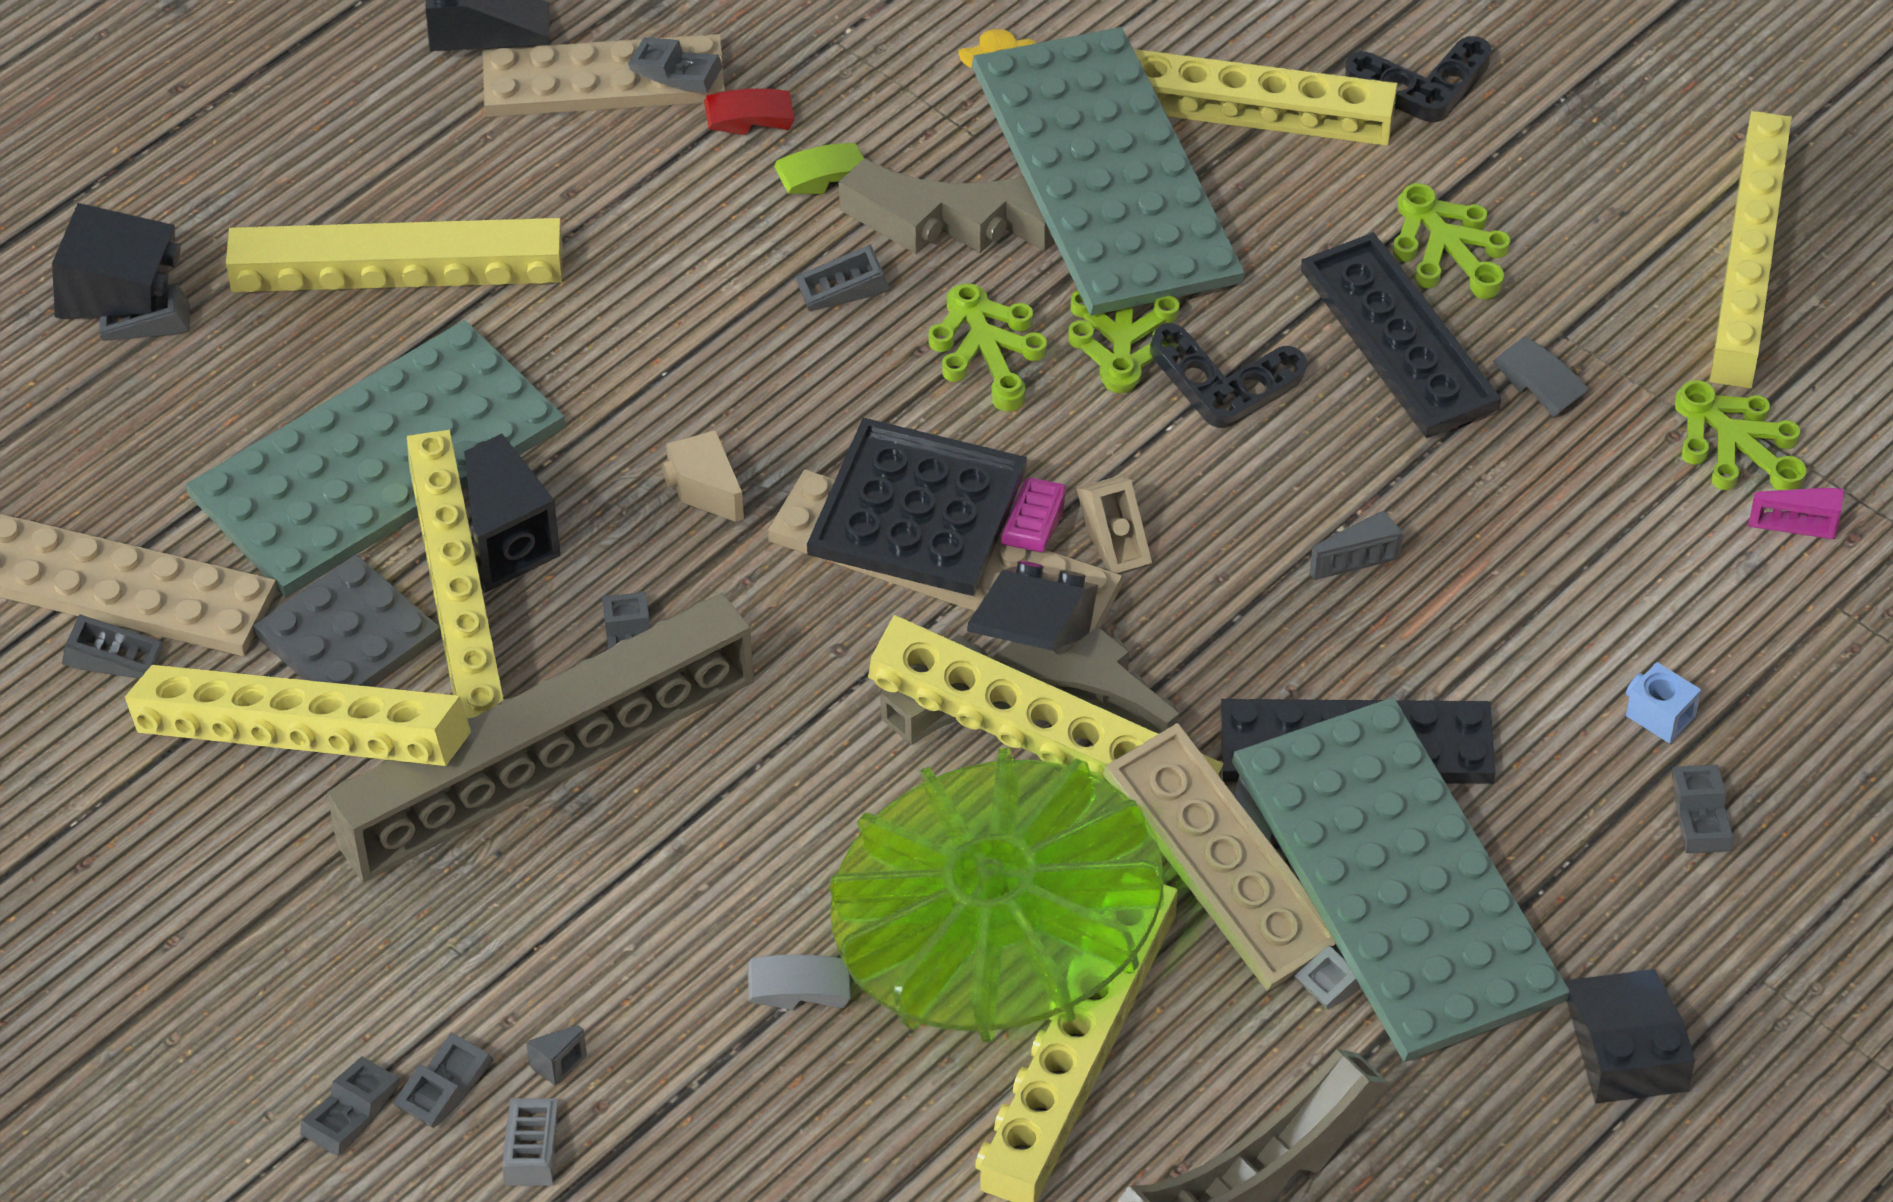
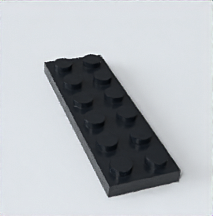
M1374 232L1302 259L1301 272L1426 439L1500 410L1501 397Z
M1221 699L1222 763H1224L1222 767V781L1238 782L1240 775L1232 763L1235 751L1383 700ZM1396 700L1445 783L1494 784L1496 771L1490 701Z

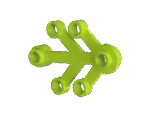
M1415 183L1407 186L1398 197L1397 208L1399 213L1405 217L1400 235L1394 239L1393 256L1401 262H1410L1417 257L1418 240L1416 236L1422 222L1431 234L1423 261L1416 267L1415 281L1419 286L1434 288L1440 283L1441 267L1439 264L1445 248L1470 277L1469 287L1476 297L1489 300L1499 294L1502 290L1504 279L1502 268L1493 262H1479L1463 243L1484 247V251L1488 256L1502 258L1509 252V235L1499 230L1491 232L1483 230L1486 226L1487 211L1480 205L1472 204L1466 206L1440 201L1437 199L1434 190L1425 184ZM1441 217L1462 220V226L1445 223Z
M967 283L953 287L946 297L947 308L950 312L942 323L935 324L929 329V346L937 352L948 351L953 347L954 334L963 322H967L971 330L956 353L948 354L943 358V377L952 382L963 380L967 376L968 365L980 349L994 379L992 383L993 405L1002 411L1018 410L1025 403V384L1018 375L1010 373L998 346L1018 352L1027 360L1038 361L1047 354V339L1044 335L1036 332L1028 333L1023 337L988 324L984 316L1008 323L1009 327L1015 331H1026L1033 324L1032 308L1024 303H1016L1007 307L988 300L985 290L975 284ZM943 336V337H946V338H944V339H938L937 337ZM1036 345V346H1039V347H1038V348H1031V347H1029V346ZM952 366H958V367H960V368L952 369V368H950V367H952Z
M1075 291L1071 296L1070 310L1075 316L1084 318L1086 321L1078 320L1070 324L1068 331L1069 344L1074 348L1083 350L1100 365L1099 375L1108 390L1114 393H1127L1131 391L1141 379V368L1154 361L1150 354V344L1130 355L1131 345L1152 331L1154 335L1155 330L1160 325L1176 321L1179 315V301L1170 295L1158 298L1154 302V310L1132 323L1133 307L1116 310L1114 322L1105 313L1090 316L1086 306L1079 304L1083 302L1079 291ZM1162 308H1169V309H1171V310L1166 311V310H1163ZM1094 328L1114 344L1113 353L1093 338ZM1082 333L1085 334V336H1078L1076 334ZM1163 342L1162 346H1164L1165 348L1167 346H1172L1176 350L1177 343L1173 342L1171 344H1168L1167 342Z
M1700 380L1689 381L1678 390L1675 396V407L1681 415L1687 418V438L1683 442L1681 453L1683 460L1692 465L1705 462L1709 444L1703 438L1704 422L1706 421L1717 430V464L1713 468L1711 479L1716 488L1731 490L1737 485L1739 468L1735 465V446L1770 475V483L1775 491L1795 490L1803 487L1807 470L1805 464L1800 459L1793 456L1777 458L1754 439H1773L1774 444L1782 449H1792L1799 441L1800 427L1795 422L1783 420L1778 423L1765 422L1770 409V403L1766 398L1759 395H1753L1748 398L1716 395L1710 384ZM1751 408H1757L1761 411H1754ZM1723 412L1742 413L1745 420L1730 419ZM1782 433H1787L1791 436H1784ZM1690 449H1698V450H1700V451H1699V452H1695V451H1692V450H1690ZM1720 474H1727L1731 477H1723Z

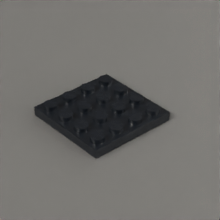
M863 417L807 542V555L975 596L1026 472L1027 457Z

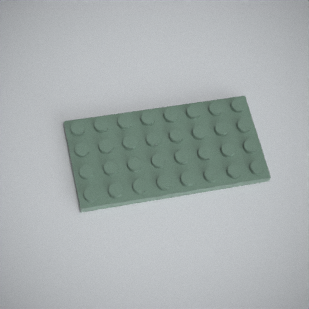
M1123 27L974 55L972 68L1090 316L1152 303L1158 298L1169 295L1180 297L1242 283L1245 271Z
M463 320L186 483L188 496L266 578L276 580L277 589L286 598L355 554L360 553L419 517L409 469L408 435L450 429L461 489L463 490L468 487L464 451L482 441H487L499 434H503L517 453L521 455L566 427L565 416L466 320Z
M1394 697L1234 752L1232 759L1234 767L1403 1062L1567 1001L1570 990Z

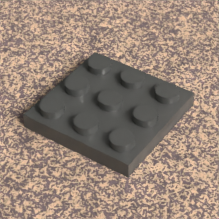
M357 554L253 625L255 636L303 680L374 687L441 639L440 627Z

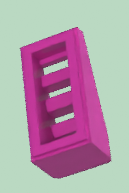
M1027 477L1019 490L1003 531L1001 543L1031 551L1044 552L1064 512L1065 485Z
M1812 488L1755 492L1748 527L1835 539L1842 512L1844 489ZM1764 508H1772L1773 512H1764Z

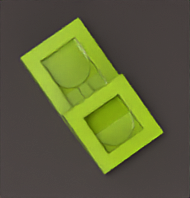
M856 143L829 144L802 150L776 161L774 168L788 194H824L829 182H839L864 157Z

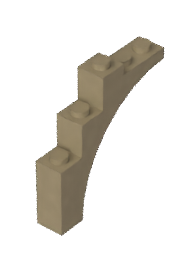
M863 159L839 181L841 211L915 254L928 243L934 242L939 237L941 231L980 253L992 241H998L1003 236L1005 230L1010 231L1043 251L1047 250L1055 242L1024 175L986 183H948L908 176L891 171L870 160Z
M1096 627L1061 655H1058L1056 649L1051 651L1012 642L991 658L1157 734H1160L1176 723L1179 724L1180 713L1173 703L1166 698H1160L1150 690L1139 675L1134 672H1128L1129 651H1127L1125 645L1118 638L1110 637L1099 627ZM960 634L951 639L988 657L979 645H972ZM920 664L912 668L917 672L929 671L926 666ZM954 683L951 685L954 689L959 691H966L970 689L969 686L963 683ZM882 690L880 692L881 720L911 745L935 730L957 721L955 717L940 710L931 711L923 708L915 699L898 691L888 692ZM996 701L992 703L998 709L1011 708L1006 702Z
M1336 1049L1315 1075L1283 1107L1230 1149L1200 1167L1173 1179L1151 1185L1128 1186L1117 1201L1273 1202L1293 1175L1299 1170L1321 1171L1390 1084L1358 1053Z

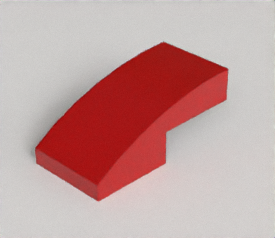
M763 88L737 89L706 95L704 99L709 130L747 135L752 124L790 130L795 120L790 93L785 90Z

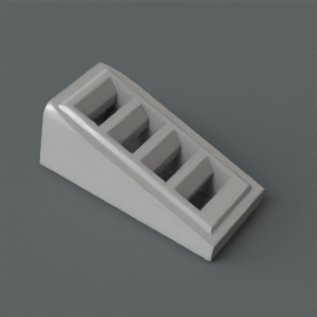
M510 1098L502 1165L505 1186H553L559 1108L558 1098ZM520 1113H546V1117H520ZM519 1126H545V1130H519ZM518 1140H543V1144H518ZM517 1154H542L541 1158H517Z

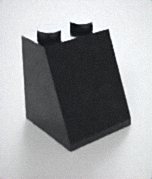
M77 203L52 262L54 317L73 319L151 313L157 297L163 298L166 293L169 267L175 268L179 260L181 245L175 242V225Z
M499 434L487 441H482L464 451L481 588L486 593L561 556L555 500L503 434Z

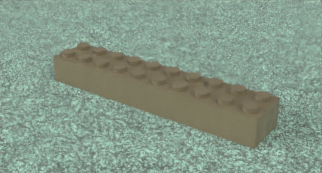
M721 592L708 600L697 602L690 609L670 619L659 621L652 628L630 639L618 642L614 647L593 658L580 661L575 667L553 678L542 680L535 687L513 698L501 701L496 707L474 718H468L471 733L446 766L384 760L375 768L353 779L342 781L335 788L327 791L338 848L364 883L754 683L750 626Z

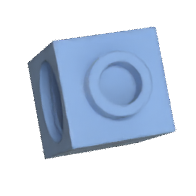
M1656 662L1645 675L1642 673L1637 674L1629 684L1626 695L1629 697L1626 717L1670 744L1696 717L1701 689Z

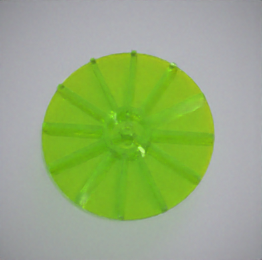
M999 748L997 761L963 767L937 777L929 766L920 770L922 784L891 802L876 816L870 813H863L858 819L857 824L860 834L850 846L838 873L832 876L830 880L832 932L840 957L855 984L859 985L882 1006L898 1014L902 1024L910 1029H916L920 1024H925L942 1029L979 1031L983 1043L994 1041L995 1030L1028 1025L1059 1013L1066 1023L1075 1020L1074 1006L1087 1000L1107 986L1121 972L1127 974L1134 973L1139 966L1137 953L1146 942L1155 924L1159 909L1164 904L1163 866L1159 846L1137 801L1127 798L1108 782L1092 775L1088 763L1083 760L1074 759L1069 766L1036 760H1013L1010 748Z

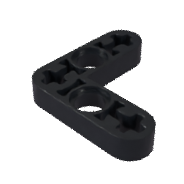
M1477 36L1464 37L1454 45L1427 78L1376 54L1356 52L1350 55L1346 61L1345 77L1404 84L1408 88L1403 91H1396L1395 108L1422 121L1439 122L1444 120L1487 71L1490 65L1491 46L1483 38ZM1466 57L1470 58L1468 60V65L1465 64ZM1455 75L1460 77L1462 81L1449 83L1443 80V77Z
M1174 323L1160 325L1155 330L1150 344V354L1202 418L1211 426L1217 428L1232 426L1295 388L1301 383L1307 368V359L1303 352L1292 346H1282L1226 378L1182 326ZM1165 340L1168 344L1176 342L1178 344L1176 350L1172 346H1167L1166 348L1162 346L1163 341ZM1178 358L1181 359L1179 364H1177ZM1280 363H1282L1284 366H1294L1293 372L1289 368H1286L1277 373V376L1274 379L1273 375L1276 374V372L1278 371ZM1190 368L1200 369L1205 373L1207 380L1202 383H1194L1186 377L1185 371ZM1249 379L1258 380L1264 385L1265 392L1252 394L1245 389L1243 382ZM1233 394L1236 398L1232 400L1228 411L1223 407L1219 409L1214 407L1215 402L1219 405H1224L1231 401Z

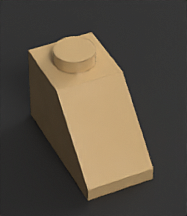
M716 430L666 443L668 461L662 463L663 475L669 488L675 486L682 503L734 522L744 520L742 490Z
M1113 477L1076 488L1087 531L1106 569L1114 573H1120L1151 564L1152 560L1131 479Z

